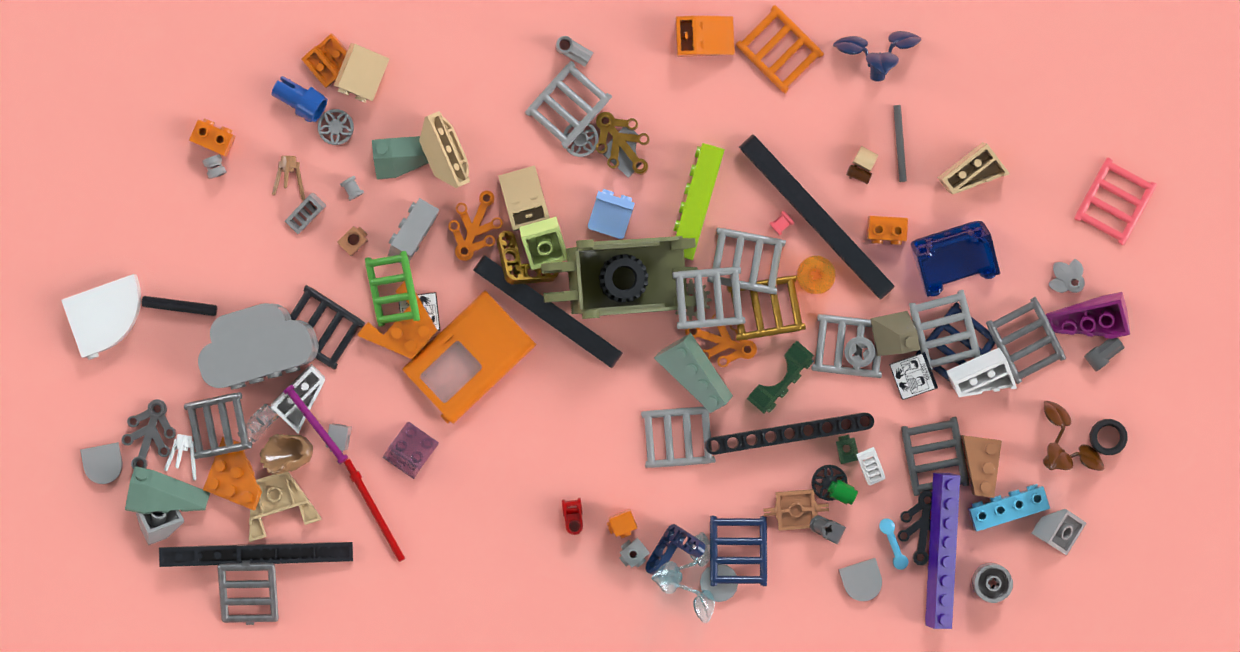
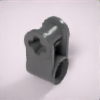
M819 515L814 516L810 521V530L835 544L839 543L846 529L845 526Z

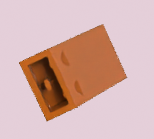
M676 16L677 57L735 55L733 16Z

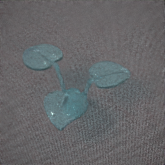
M700 532L695 537L704 542L706 546L705 552L701 557L695 558L690 555L693 562L680 567L675 562L668 561L655 572L651 579L666 594L674 593L677 587L695 593L697 595L693 601L695 613L703 623H708L715 607L713 594L709 590H703L700 593L698 590L679 584L682 581L680 570L694 566L697 563L700 567H703L710 559L709 540L703 532Z

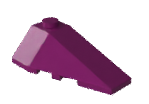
M1123 292L1100 296L1046 313L1054 333L1084 334L1093 337V335L1104 336L1110 339L1130 335L1128 312Z

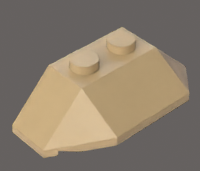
M440 111L426 116L419 142L434 176L454 188L469 183L468 160L453 126L442 116Z

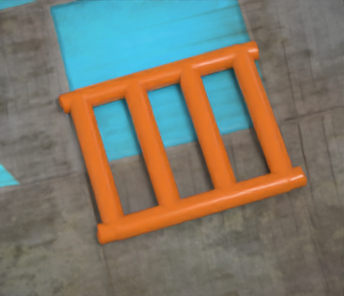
M776 5L772 6L771 12L743 41L740 40L735 44L784 94L787 93L788 87L817 57L820 58L824 55L821 49ZM778 17L785 25L755 55L747 46ZM791 30L799 39L768 68L761 59ZM805 44L812 53L782 82L774 73Z

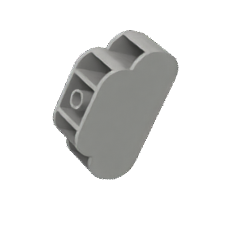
M263 303L218 317L210 329L212 343L206 345L201 350L198 357V366L203 380L208 385L214 388L231 387V390L245 387L246 382L255 384L264 381L263 377L266 376L268 379L282 376L283 371L293 373L301 370L300 366L309 364L315 359L319 344L314 329L307 322L292 320L288 310L279 304Z

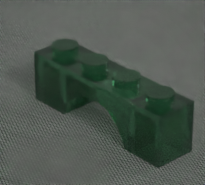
M797 340L784 354L787 362L785 377L773 386L758 384L746 398L763 414L766 411L770 413L777 404L774 402L777 398L780 397L782 399L789 391L787 387L790 383L795 384L802 376L799 374L802 369H808L814 362L812 359L814 355Z

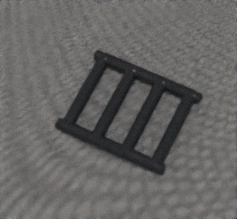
M306 285L303 290L304 294L290 314L291 319H297L310 297L321 302L308 322L312 328H314L327 307L336 312V315L318 341L319 349L315 357L335 370L338 365L337 361L359 327L362 328L365 322ZM344 317L353 324L332 357L329 358L322 354L321 351Z

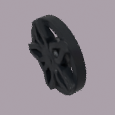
M835 465L821 466L812 477L811 483L814 493L823 500H836L827 497L830 494L828 489L832 481L836 482V478L843 476L840 481L848 484L846 474ZM827 468H829L831 475H827ZM832 468L837 469L841 474L833 476ZM824 469L823 474L825 477L817 476V474ZM815 479H822V483L815 481ZM815 484L823 486L820 488V493L816 490ZM826 489L827 493L822 496L823 490Z

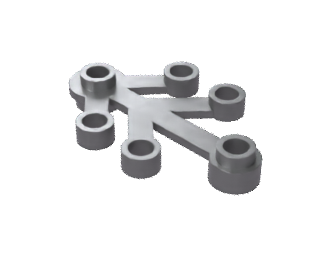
M152 400L148 404L146 411L136 416H130L127 420L130 427H136L140 421L150 417L148 425L131 434L123 435L121 439L122 443L128 446L134 440L144 436L139 455L131 462L133 469L135 466L138 467V460H142L144 463L141 468H147L146 456L152 438L161 457H166L170 454V448L164 444L156 428L157 421L159 420L166 438L171 439L176 436V430L170 426L165 416L167 406L162 400ZM156 405H159L161 408L158 413L154 410ZM131 418H135L137 420V423L135 425H132L130 423ZM169 429L173 431L171 437L167 435V430ZM126 436H129L131 438L130 443L125 442L124 439ZM163 447L167 449L166 455L161 453Z

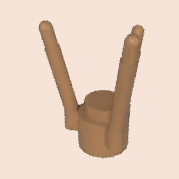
M281 156V161L278 162V171L272 195H276L281 173L284 172V188H287L288 175L294 172L295 169L302 201L305 200L300 174V162H296V156Z

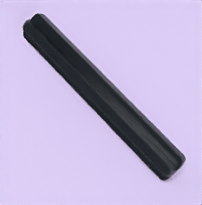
M143 296L141 301L142 307L216 316L218 310L217 305L150 296Z

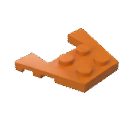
M405 281L395 291L397 294L407 293ZM415 292L420 315L419 321H413V319L397 321L385 334H382L368 322L357 335L413 359L438 329ZM410 306L404 312H410Z

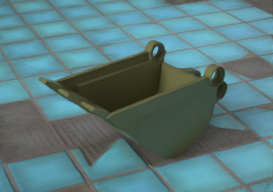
M675 236L610 241L578 240L576 241L577 247L566 249L567 262L541 264L542 273L568 272L570 291L543 293L544 303L570 301L571 314H582V319L600 318V316L678 310L676 280L673 279L672 273L698 270V267H685L684 249L696 247L695 238ZM621 254L633 255L645 265L648 273V285L645 288V292L638 299L631 302H616L608 298L603 293L602 288H600V269L613 256ZM620 267L614 271L612 281L618 289L627 290L634 284L635 275L631 269ZM685 278L683 279L685 306L688 309V307L696 306V296H687Z

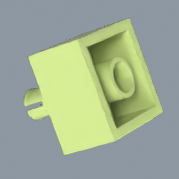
M557 217L519 227L531 270L541 268L542 263L567 260L566 246Z

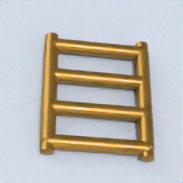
M796 275L777 277L776 285L787 284L795 324L783 326L778 295L770 294L776 327L764 329L758 292L749 290L757 330L746 332L744 324L737 325V341L806 330L805 323H802L794 283L796 282ZM769 279L759 280L756 284L768 286ZM727 286V291H728V293H731L732 304H733V292H732V287Z

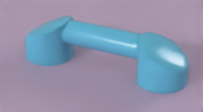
M882 519L879 523V529L887 535L895 556L893 558V565L895 568L903 570L908 566L909 561L901 553L894 534L895 524L891 519Z

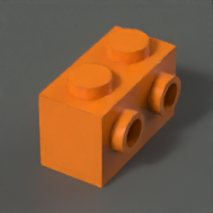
M206 118L203 121L198 119L189 141L227 157L235 139V135L231 134L232 130L224 126L221 129L214 127L215 122Z
M868 216L867 240H871V243L883 244V240L891 241V245H902V242L907 241L908 218Z
M631 509L610 516V522H607L610 533H615V536H620L621 539L632 535L631 531L638 529Z

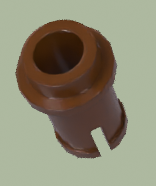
M855 164L854 166H849L846 175L850 179L854 178L868 184L872 173L858 168Z

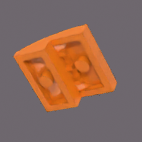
M331 33L319 45L312 48L301 60L323 86L327 88L336 81L347 50L335 35Z

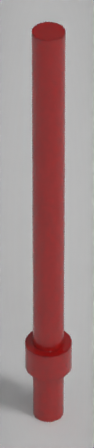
M347 459L343 463L350 473L349 477L352 483L355 482L398 562H401L406 558L364 485L361 473L356 470L351 459Z

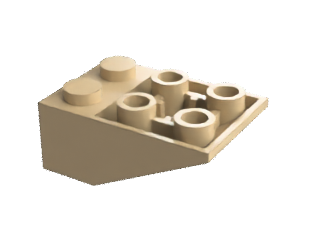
M535 165L498 176L513 231L520 230L519 227L550 218Z

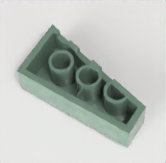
M691 333L663 348L654 357L710 413L726 405L733 397Z

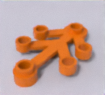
M483 191L480 194L479 201L481 203L473 222H471L468 215L467 205L465 203H458L456 205V211L460 214L468 233L465 241L459 230L460 224L458 221L452 220L448 227L453 232L458 244L455 248V254L462 261L470 260L474 255V251L486 246L491 247L496 242L492 235H487L484 240L472 244L475 236L492 229H500L503 225V221L495 217L491 222L480 226L487 207L492 205L495 200L494 194L490 191ZM484 195L490 196L488 202L483 200ZM460 205L465 206L464 212H459L458 207ZM495 220H500L501 224L499 227L494 226L493 222ZM454 222L458 224L456 230L451 229V224ZM488 237L493 238V243L490 245L486 243ZM462 248L468 249V253L466 255H463L461 253Z
M729 325L730 329L735 331L736 334H738V330L733 329L732 325ZM716 326L721 336L695 328L697 332L693 335L694 338L699 337L718 344L708 350H703V352L709 354L708 359L728 348L737 350L728 356H720L717 360L720 367H726L730 362L740 357L751 359L757 353V347L753 341L739 340L740 343L733 341L725 326ZM685 329L686 335L690 334L689 329ZM745 346L751 347L750 353L744 352ZM721 358H725L727 360V363L725 365H721L719 363Z

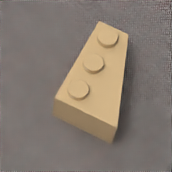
M982 142L937 178L948 193L956 194L1001 176L1009 175L1010 173L990 146Z

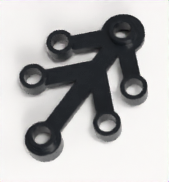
M931 491L922 492L918 497V503L908 511H903L900 514L901 521L908 523L913 515L922 510L921 518L906 530H900L897 535L900 541L906 542L913 533L920 529L918 548L913 553V561L917 565H925L929 560L925 549L928 530L930 531L931 523L929 519L932 504ZM927 496L931 499L928 504L924 502V498ZM908 513L909 519L904 520L903 514ZM902 532H906V539L900 538ZM923 554V560L918 561L917 555Z

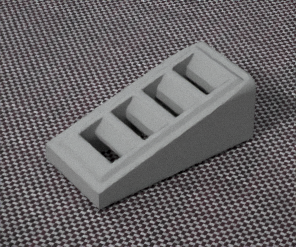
M311 193L285 222L299 234L326 207V204L315 193ZM305 206L313 213L312 215L304 209ZM299 212L307 218L306 221L298 214ZM294 217L302 224L301 226L293 220Z

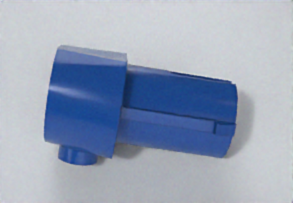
M281 76L280 80L282 82L277 80L271 95L294 108L297 116L304 118L308 122H316L323 114L328 99L313 87L307 90L291 81V79Z

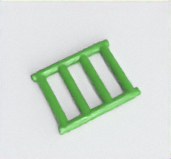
M402 251L400 255L377 259L365 258V266L378 326L382 327L385 323L409 319L419 321V309L407 252ZM401 262L403 274L376 278L374 267ZM405 281L407 293L379 296V285ZM409 300L410 312L383 315L381 304Z

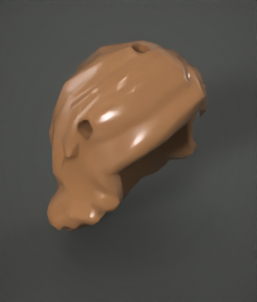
M276 434L270 437L264 448L261 449L260 462L264 464L263 469L267 468L269 474L276 475L289 471L292 472L311 460L313 445L306 437L301 435Z

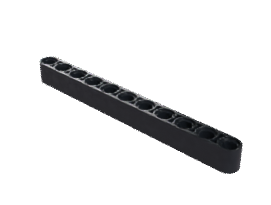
M754 134L739 146L748 159L880 300L895 287Z

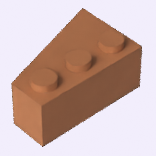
M961 435L972 494L994 498L1002 441Z

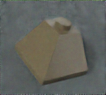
M908 311L870 318L877 356L903 354L920 350L917 330Z

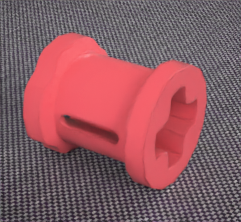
M784 211L781 212L782 215L774 222L771 221L769 223L779 236L782 235V231L789 225L794 224Z

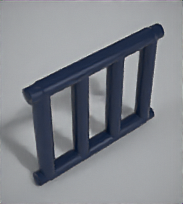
M955 302L944 317L961 313L959 303ZM971 317L974 329L988 339V342L982 349L979 347L980 355L990 352L995 342L989 330ZM950 324L938 326L929 335L926 342L937 339L943 330L947 331L950 335L960 332ZM969 339L960 341L963 345L972 350ZM946 345L936 347L946 356L956 354ZM960 360V361H956L955 363H957L958 365H961V364H963V363H965V362H967V361H965V360ZM942 366L933 367L934 371L950 382L946 369Z
M714 515L710 516V586L714 587L717 584H760L763 587L767 586V516H760V518H717ZM717 526H759L760 538L718 537ZM718 545H760V557H718ZM718 564H760V576H718Z

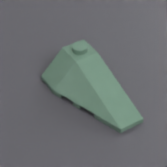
M420 136L372 140L377 180L397 178L429 163L419 142Z
M135 466L129 484L125 510L140 514H151V512L155 511L169 513L170 510H181L182 512L206 510L210 493L157 471Z

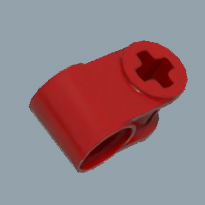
M581 497L571 501H565L564 499L562 500V509L566 530L571 535H577L583 529ZM571 521H577L580 524L578 531L573 532L569 529Z

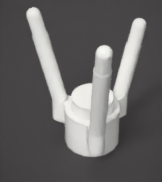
M177 434V438H174L173 447L164 471H168L176 448L178 450L176 468H179L182 452L188 451L190 448L192 477L195 481L197 479L194 458L195 445L194 441H192V436Z

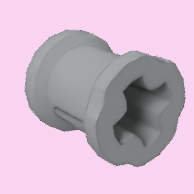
M355 176L340 183L341 187H344L349 195V201L364 193L356 183Z

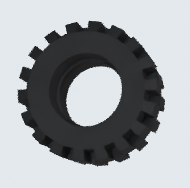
M621 254L613 256L600 269V288H602L603 293L608 298L616 302L634 301L645 292V288L648 285L646 267L640 259L633 255ZM620 267L631 269L635 275L634 284L627 290L618 289L612 281L614 271Z

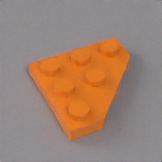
M224 436L219 447L226 446ZM233 439V444L241 443ZM244 450L215 456L203 488L204 491L251 510H256L262 494L261 488L254 477L255 473L251 463L247 459Z

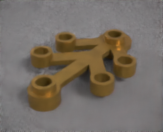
M610 112L600 113L596 118V124L601 129L599 142L596 144L597 152L600 154L607 152L608 146L606 141L609 131L613 137L611 156L607 160L608 166L611 169H616L619 166L618 156L621 147L633 162L632 167L635 173L639 175L645 174L648 171V163L644 159H639L627 142L647 145L650 142L649 136L646 133H641L640 135L619 133L615 127H627L629 130H636L638 128L637 120L634 118L628 120L615 119ZM604 118L609 119V122L607 124L602 123V120ZM634 121L636 125L632 128L629 127V123ZM642 136L647 137V141L644 143L640 141ZM602 144L605 145V149L603 151H599V146ZM613 159L617 161L615 166L610 165V161ZM638 163H643L642 169H637Z

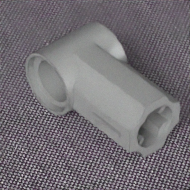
M562 36L556 42L557 52L584 67L594 53L568 36ZM560 41H568L570 48L562 50L559 46Z

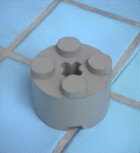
M985 563L980 565L974 572L972 587L974 592L984 601L998 603L1010 595L1013 589V580L1009 571L997 563ZM994 578L997 583L991 587L988 581Z

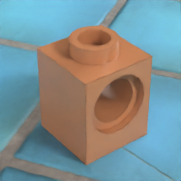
M353 226L337 243L350 256H353L368 241L366 238L368 234L361 227L357 229ZM358 235V244L351 245L349 242L350 236Z

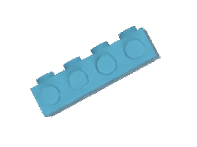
M1033 484L1027 486V490L1022 492L1019 489L1008 492L1009 496L1003 498L1001 495L994 496L987 503H983V501L972 503V507L968 508L974 530L980 531L1050 509L1044 487Z

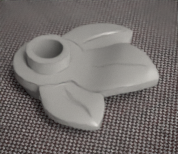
M1074 259L1070 265L1063 262L1054 263L1053 270L1056 278L1049 282V286L1059 293H1064L1068 290L1072 293H1078L1083 290L1085 286V281L1082 277L1084 269L1078 260ZM1073 280L1079 281L1077 286L1071 284Z

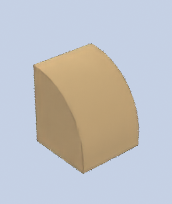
M861 146L852 163L870 172L878 158V154Z

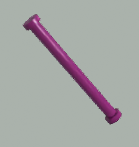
M293 385L288 386L283 391L285 395H289L338 459V464H342L348 459V456L341 452L294 391L295 387Z

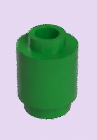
M840 480L832 481L828 489L831 498L844 504L852 505L858 494L855 487Z

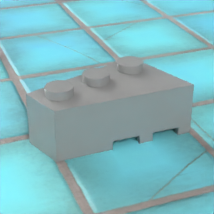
M420 198L417 203L413 202L408 210L409 216L407 219L403 218L398 226L400 231L398 234L394 233L389 240L391 246L388 257L400 255V252L406 251L410 264L411 258L418 251L420 243L438 216L439 209Z

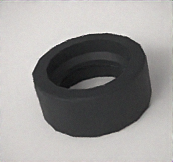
M1113 419L1098 421L1090 431L1092 447L1098 453L1104 455L1120 453L1128 441L1125 427ZM1112 426L1118 430L1120 440L1115 447L1104 448L1099 444L1097 435L1102 427Z

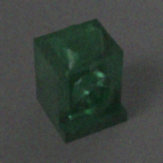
M849 434L839 436V441H835L840 464L857 461L856 454H858L855 437L850 438ZM844 445H849L850 450L848 452L843 451Z

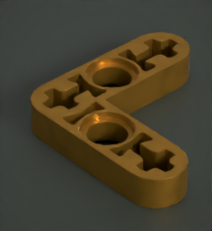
M506 230L499 234L497 247L504 278L508 283L552 282L557 278L559 273H553L552 275L550 273H543L541 276V268L534 269L537 274L536 277L529 276L527 270L531 269L530 264H521L515 235ZM505 254H512L515 260H507ZM513 266H514V268H513V273H514L515 275H517V277H514V275L510 274V273L512 272V267H513Z

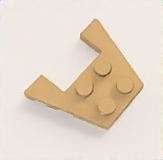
M289 472L273 474L256 480L262 494L256 510L250 509L249 542L267 537L261 517L299 506L304 525L322 520L317 510Z

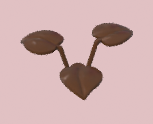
M1044 401V412L1048 420L1056 426H1061L1055 442L1047 446V456L1043 459L1044 465L1049 470H1070L1073 468L1072 458L1079 456L1081 463L1087 468L1103 471L1105 469L1103 461L1098 452L1091 446L1080 445L1078 448L1079 452L1069 455L1058 445L1065 426L1071 425V418L1068 412L1059 404Z

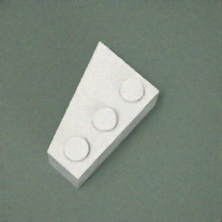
M1000 348L946 371L958 397L982 394L983 391L990 390L997 392L1003 388L1017 389L1007 359Z

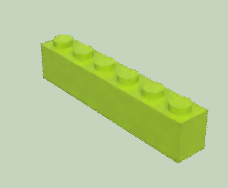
M702 143L701 147L697 146L695 157L698 158L697 164H692L689 176H693L691 184L687 183L684 192L687 195L686 202H681L679 213H682L680 221L676 220L673 230L677 232L676 236L695 238L696 247L684 249V258L692 261L725 150Z

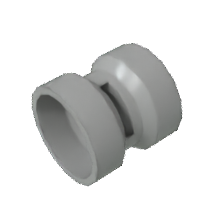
M220 154L202 161L203 165L207 167L209 179L227 173L225 167L222 166Z

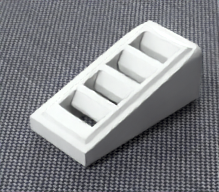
M874 447L856 454L863 476L869 486L886 478Z

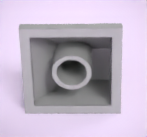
M1062 509L1041 517L1031 534L1067 555L1085 527L1086 522L1067 509Z
M170 510L169 513H162V511L151 512V514L136 513L140 529L148 545L167 539L184 523L179 510Z

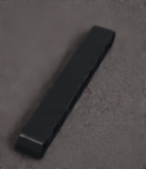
M483 255L473 269L477 274L609 367L613 368L623 352L552 302L544 303V297L528 285L508 283L504 278L502 267L487 256Z
M861 412L715 436L705 441L704 448L708 453L717 455L863 431L873 427L874 418L869 413ZM862 416L869 418V424L865 427L860 424ZM844 419L850 421V427L846 430L841 427V422ZM825 422H829L832 426L831 431L828 433L822 430V425ZM806 425H811L813 428V432L809 436H806L803 432ZM787 428H791L794 431V435L790 439H787L784 435ZM769 431L775 434V439L772 442H768L765 438L766 433ZM750 434L756 437V442L753 445H749L746 442V438ZM731 437L737 439V446L735 448H729L727 445V441ZM713 440L718 442V449L716 451H710L708 448V444Z

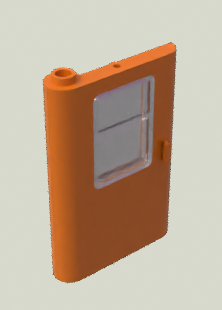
M484 290L406 364L402 370L442 412L440 415L447 424L450 422L454 424L537 344Z

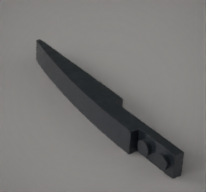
M353 542L159 547V567L208 566L242 563V561L274 564L353 561Z

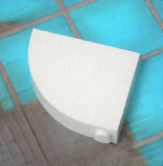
M137 274L129 275L61 300L82 358L87 357L88 360L99 357L98 353L117 345L133 328L141 307V288Z

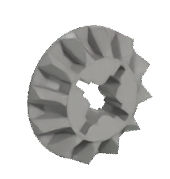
M865 337L852 338L846 344L844 350L845 358L855 367H865L873 361L875 347ZM856 344L860 349L867 348L863 352L864 359L859 355L852 356L857 351Z

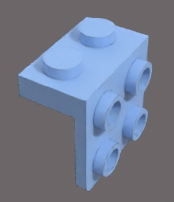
M603 189L602 192L598 191L588 228L602 234L623 239L635 203L631 202V197L621 195V198L613 196L614 192L606 189Z

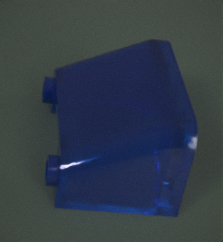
M983 221L966 223L911 242L912 253L927 297L939 295L944 289V284L975 274H979L985 279H992L996 275L1001 274L991 233Z

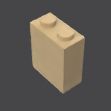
M351 43L334 86L339 88L338 92L345 95L352 93L356 95L355 99L364 103L367 100L373 101L390 58Z

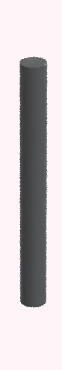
M894 105L899 182H906L901 105Z

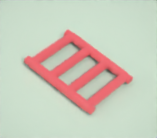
M1107 157L1074 219L1077 221L1082 220L1116 238L1119 240L1118 243L1124 245L1157 184L1152 181L1149 183L1112 163L1113 160ZM1108 170L1146 189L1142 198L1138 199L1103 180ZM1102 187L1137 206L1132 216L1096 198L1095 194L1098 188ZM1090 203L1126 222L1127 225L1124 231L1121 233L1086 214L1085 212Z

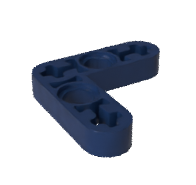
M672 524L666 529L647 561L645 569L647 573L657 577L662 574L677 547L689 555L699 558L704 554L706 546L704 542L683 528ZM688 537L687 542L683 545L684 539ZM667 546V550H666V552L663 554V550H664V548Z

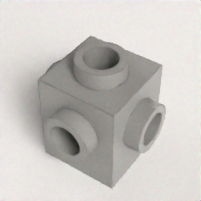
M637 537L632 542L628 540L621 546L620 554L622 556L619 558L626 567L630 565L631 568L634 566L638 568L646 561L645 557L650 552ZM635 551L637 555L632 557L630 552Z

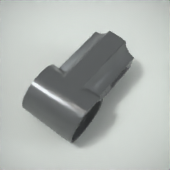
M1109 338L1099 347L1096 346L1090 350L1084 357L1092 368L1098 371L1125 347L1119 338Z

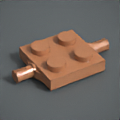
M814 489L775 492V508H763V512H769L764 513V517L776 516L779 531L810 528V521L814 516H817L818 512H829V508H822L829 507L828 503H816Z

